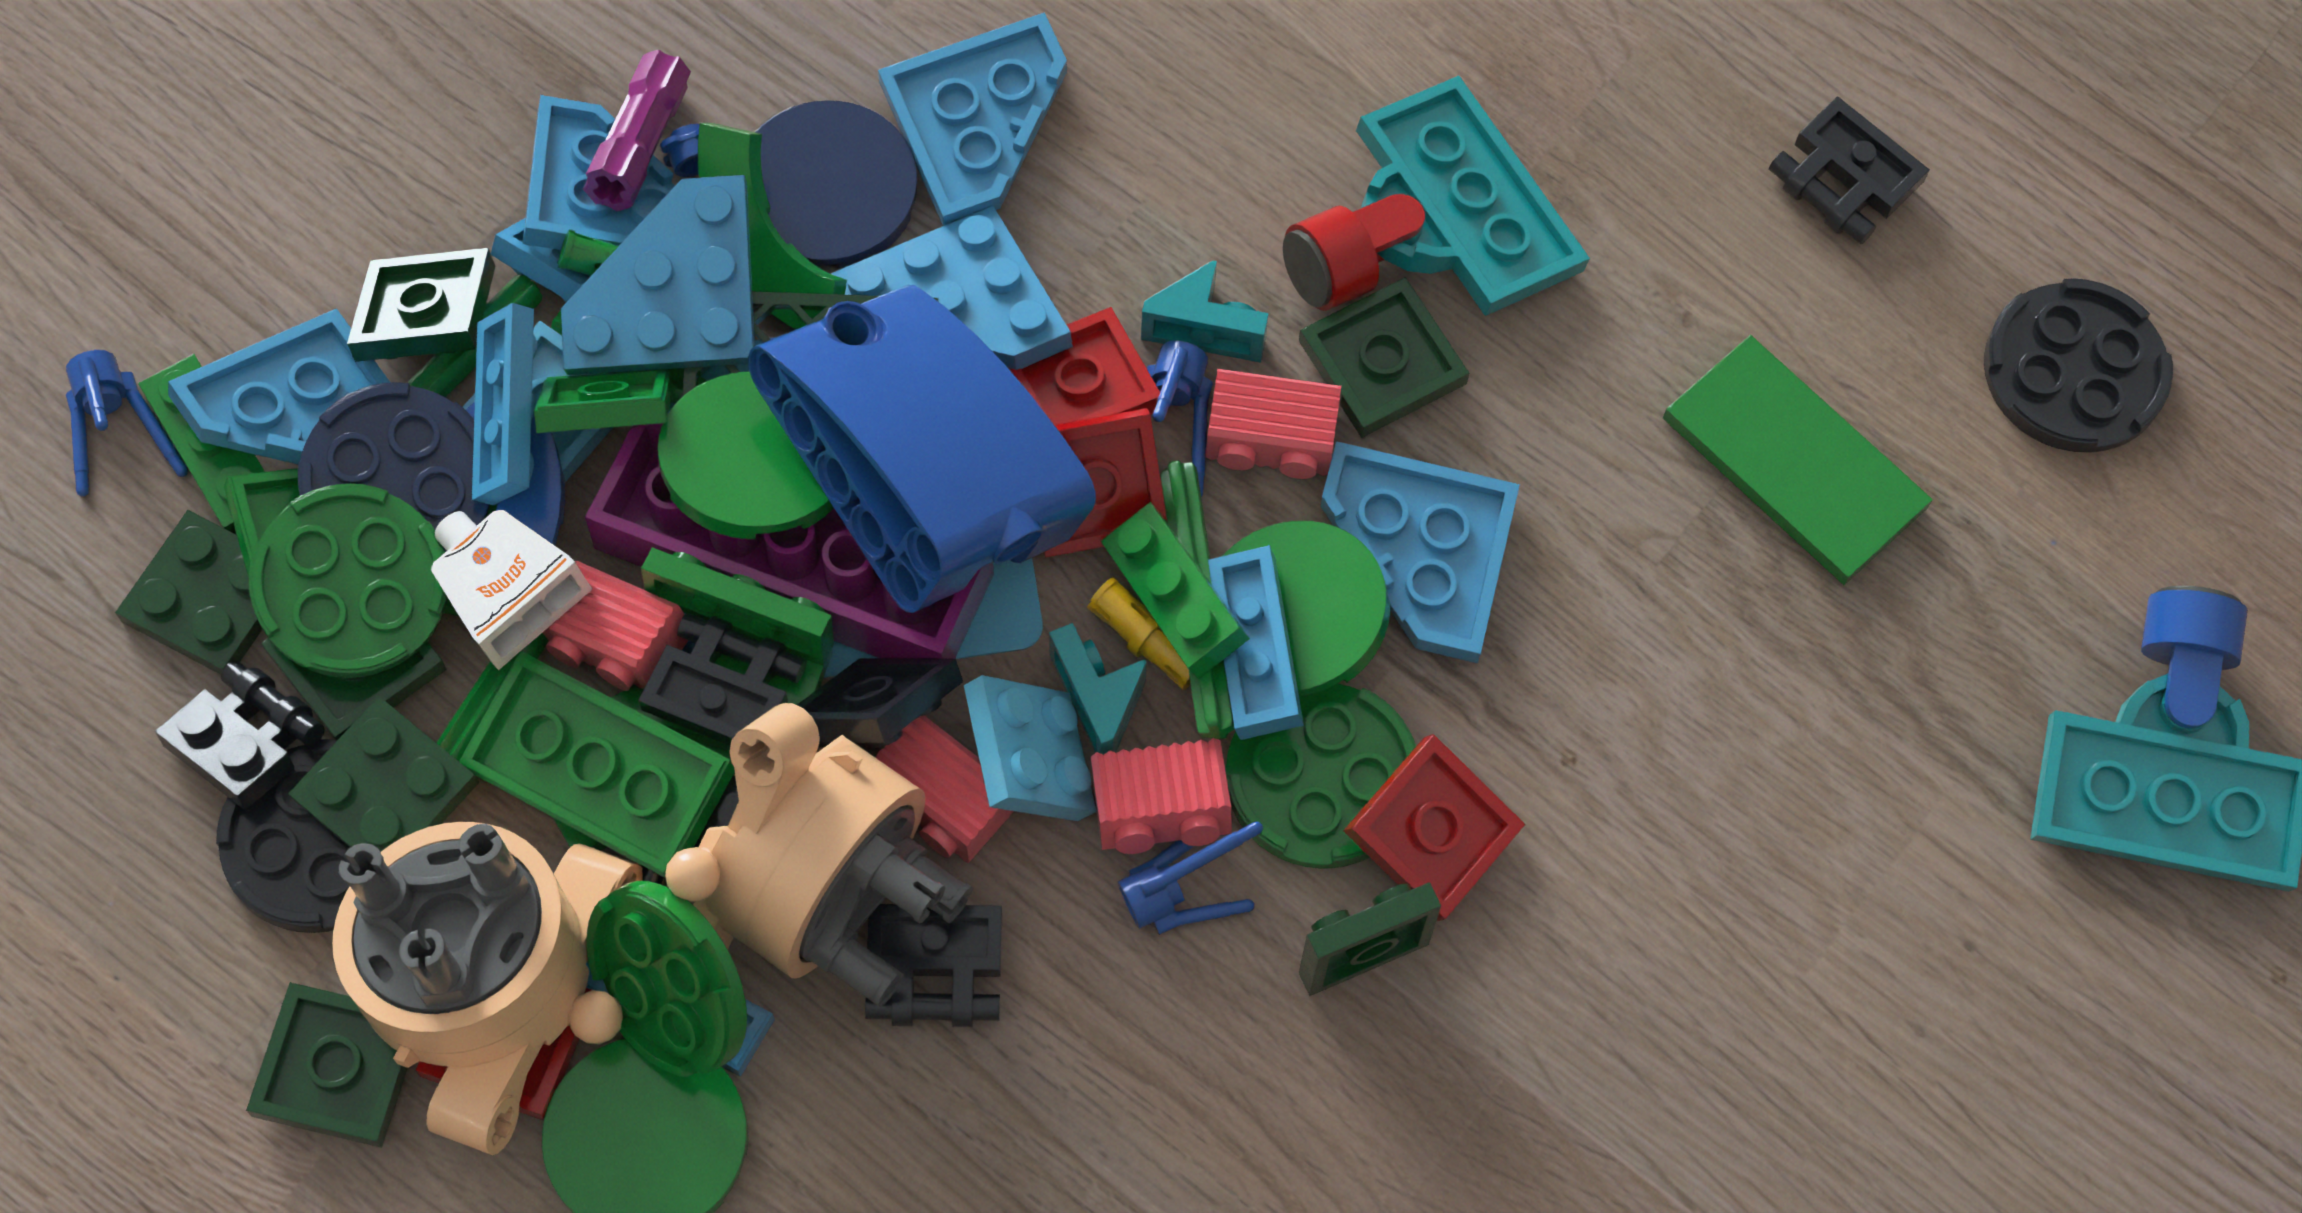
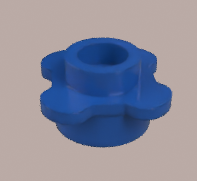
M700 124L682 126L674 130L668 138L660 143L661 151L667 153L663 158L665 166L673 167L677 176L692 177L699 175L698 137Z

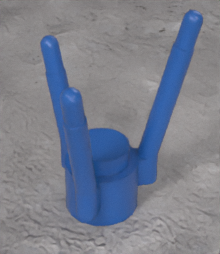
M1169 341L1162 345L1156 365L1147 366L1149 374L1160 391L1153 419L1156 422H1162L1170 405L1184 406L1189 403L1190 398L1194 400L1192 463L1197 467L1202 497L1206 459L1208 399L1213 386V382L1204 377L1208 356L1202 349L1191 343Z
M106 350L86 351L70 359L66 365V373L71 390L66 393V399L71 412L73 462L77 494L83 497L89 493L85 412L93 416L95 427L99 431H105L108 428L106 415L116 411L121 406L122 398H127L175 473L179 477H185L188 474V468L138 391L133 373L120 372L116 357L113 353Z
M1253 822L1170 867L1169 864L1194 847L1183 843L1182 840L1176 841L1150 861L1129 870L1130 876L1119 880L1117 883L1137 927L1140 929L1154 923L1160 935L1179 925L1252 911L1254 909V902L1250 899L1223 902L1175 911L1174 906L1185 901L1177 881L1178 879L1259 835L1263 830L1262 824L1260 822Z

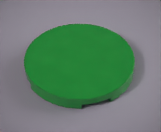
M750 371L719 376L696 386L686 393L668 413L667 423L662 425L658 442L660 472L666 487L671 493L673 503L695 523L729 537L756 540V534L780 532L797 526L806 529L820 521L834 509L759 393L751 378Z
M363 484L325 486L312 490L291 501L290 506L271 522L260 541L256 543L249 567L251 603L256 617L269 640L281 653L296 664L310 671L333 677L354 678L375 675L396 667L412 657L425 645L439 625L448 597L433 575L431 567L445 552L443 546L436 540L435 529L430 522L411 505L389 494L387 490Z
M1288 521L1259 529L1242 538L1227 550L1222 556L1268 545L1271 546L1277 564L1299 700L1300 696L1323 691L1342 680L1348 683L1374 658L1388 628L1390 601L1388 599L1386 582L1377 560L1370 550L1355 536L1326 523Z
M1337 683L1323 691L1300 696L1304 726L1240 740L1235 731L1229 746L1225 770L1231 807L1242 828L1253 822H1260L1263 826L1262 832L1252 839L1263 849L1284 861L1318 869L1345 867L1370 858L1343 830L1416 747L1414 738L1406 723L1385 700L1365 688L1359 690Z
M650 881L630 882L598 901L588 922L587 958L592 979L596 981L603 979L608 993L616 998L622 1007L623 1020L620 1032L624 1038L652 1064L680 1077L687 1078L694 1073H709L731 1061L738 1054L745 1039L747 1028L746 1001L742 983L732 957L709 921L688 900L676 897L668 887Z
M626 1039L609 1043L595 1050L578 1062L567 1073L550 1100L542 1129V1152L547 1174L560 1199L572 1213H715L724 1203V1198L736 1182L748 1150V1123L745 1109L736 1086L722 1067L709 1073H694L687 1078L676 1076L652 1064L632 1047Z

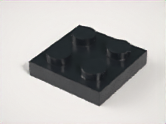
M859 658L798 703L797 706L804 708L813 717L820 736L818 746L826 747L843 735L854 743H864L868 748H879L901 738L903 735L902 729L919 716L937 710L942 705L941 699L963 683V679L956 658Z

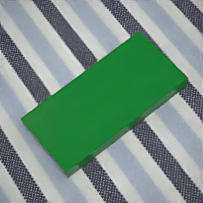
M1751 334L1666 408L1663 419L1843 585L1848 583L1926 511L1933 500Z
M522 651L517 655L459 760L475 776L663 877L666 874L667 864L676 852L694 848L735 772L730 759Z

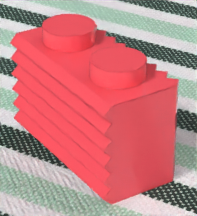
M1217 369L1207 434L1206 458L1211 461L1217 459L1220 465L1232 470H1248L1253 468L1254 464L1259 467L1279 468L1282 474L1296 479H1309L1314 477L1316 473L1321 476L1328 475L1332 458L1341 386Z
M575 561L592 587V590L542 632L549 641L545 646L546 649L556 659L570 667L578 668L582 661L590 666H595L596 672L604 680L621 690L628 691L632 684H635L640 689L645 688L666 645L682 650L687 644L688 640L677 636L679 624L685 615L678 604L582 562Z
M925 715L919 716L902 729L903 735L901 738L886 745L878 752L875 758L925 793V807L919 823L922 827L919 833L923 840L943 857L949 858L954 853L959 855L963 861L969 863L1014 811L989 807L979 757Z
M1212 738L1208 742L1200 739L1196 743L1187 741L1182 745L1173 743L1169 747L1161 744L1157 748L1148 746L1143 750L1139 748H1134L1131 751L1122 749L1117 753L1108 751L1104 755L1096 752L1091 756L1093 789L1102 850L1116 848L1124 854H1139L1150 850L1155 843L1179 840L1190 846H1204L1216 841L1220 835L1232 833L1231 802L1221 741L1219 739Z

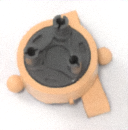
M782 703L773 707L740 730L731 740L729 752L735 770L739 802L729 825L707 829L699 847L676 852L666 867L665 878L667 886L676 897L688 900L689 902H695L694 906L713 926L727 949L734 937L794 979L808 974L819 966L824 971L831 972L876 1005L883 1006L898 988L904 974L857 942V932L881 902L887 898L913 916L914 920L918 923H922L929 916L930 911L927 910V907L942 916L943 920L950 923L965 907L969 900L967 898L972 894L973 887L963 883L926 857L928 850L913 840L924 812L925 793L923 790L843 735L826 747L818 748L820 736L813 717L802 707L792 703Z
M453 822L430 826L399 839L381 852L372 844L361 843L354 845L345 853L350 863L341 860L339 865V874L344 882L350 886L340 904L333 930V958L340 981L375 1032L388 1045L397 1050L393 1059L398 1065L409 1068L421 1061L448 1067L429 1103L426 1123L428 1130L492 1156L498 1154L505 1148L515 1130L519 1116V1102L527 1073L542 1045H550L567 1025L570 1026L576 1037L589 1044L607 1042L613 1039L620 1031L623 1015L622 1007L617 999L605 991L592 990L584 993L589 976V969L586 965L588 961L586 947L587 928L590 915L598 901L630 882L642 881V867L636 862L578 843L567 850L556 871L553 873L544 857L527 840L501 827L477 822Z

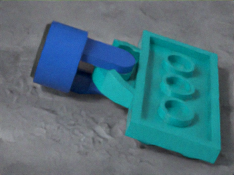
M2168 586L2157 590L2149 596L2141 652L2151 660L2169 665V672L2151 681L2148 680L2121 705L2115 722L2058 710L2053 711L2049 715L2030 840L2287 892L2298 887L2302 857V759L2249 749L2250 722L2241 699L2236 701L2220 687L2222 670L2236 668L2241 663L2248 609L2239 598L2220 590L2198 586Z

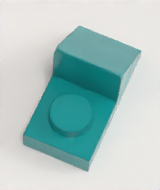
M1213 260L1144 301L1141 340L1160 344L1169 341H1183L1191 343L1207 353L1261 363L1269 313L1256 311L1250 305L1241 302L1213 303L1217 261Z
M1073 623L1049 632L1050 658L1066 692L1070 693L1072 705L1094 752L1103 755L1108 751L1116 753L1145 686L1147 661L1141 660L1105 675L1104 665L1094 642L1091 639L1082 642Z

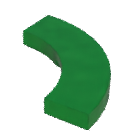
M700 123L698 137L699 178L745 175L747 181L752 292L845 295L847 279L834 276L811 263L793 244H786L774 227L768 215L771 207L767 199L762 176V134L715 123ZM775 309L771 313L794 329L805 326L792 310ZM804 310L811 319L821 312L817 310Z

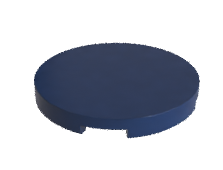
M813 101L781 111L755 131V133L762 134L761 168L767 199L771 207L768 215L786 244H793L814 265H838V269L845 268L883 252L906 229L911 220V212L917 195L915 160L905 138L883 116L868 108L849 102Z
M392 382L370 385L337 400L319 417L318 423L306 440L300 462H298V488L300 496L312 490L336 484H363L387 490L389 494L411 505L430 522L435 530L446 516L457 511L464 512L478 525L486 518L490 508V504L472 500L474 419L457 402L453 403L435 392L410 386L409 383Z

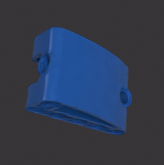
M915 285L904 286L862 304L851 301L838 302L829 308L824 319L756 345L749 351L748 368L759 393L893 600L906 612L915 613L960 592L967 586L980 568L991 562L1001 564L1010 560L1013 563H1022L1065 543L1073 536L1093 510L1096 502V492L1092 479L1064 437L1035 399L1007 366L971 329L945 306Z

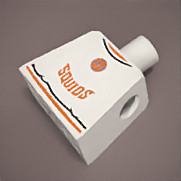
M504 510L492 512L478 525L464 512L457 511L446 516L435 530L436 540L447 551L433 563L431 571L473 639L498 670L592 590L579 567L569 555Z

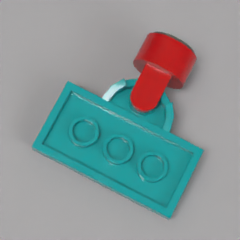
M1460 76L1361 116L1356 132L1382 168L1376 172L1370 182L1361 209L1352 212L1348 208L1339 205L1295 223L1286 230L1282 246L1285 267L1296 291L1308 304L1322 311L1330 310L1374 290L1379 280V263L1384 260L1406 271L1426 274L1452 269L1485 316L1584 272L1590 260V257Z

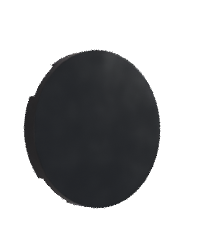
M2071 278L2064 279L2062 283L2035 288L2024 294L2021 292L2005 306L1990 331L1986 342L1984 370L1989 390L1996 404L2004 415L2022 432L2045 445L2072 452H2099L2130 442L2151 425L2169 396L2173 379L2172 355L2167 353L2161 336L2148 319L2150 313L2136 300L2106 284Z
M321 739L313 746L300 745L285 750L295 768L246 811L227 797L218 821L216 844L219 847L220 862L224 875L233 892L253 914L274 926L290 931L304 933L333 931L340 904L350 887L339 874L341 860L350 863L345 856L350 847L296 803L288 794L337 742L333 739Z

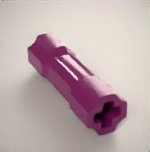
M660 50L651 51L642 56L629 83L628 95L606 140L600 143L586 172L587 181L583 190L595 204L608 206L615 211H621L633 206L646 179L650 160L670 118L675 116L688 88L687 80L691 71L680 57L667 55Z

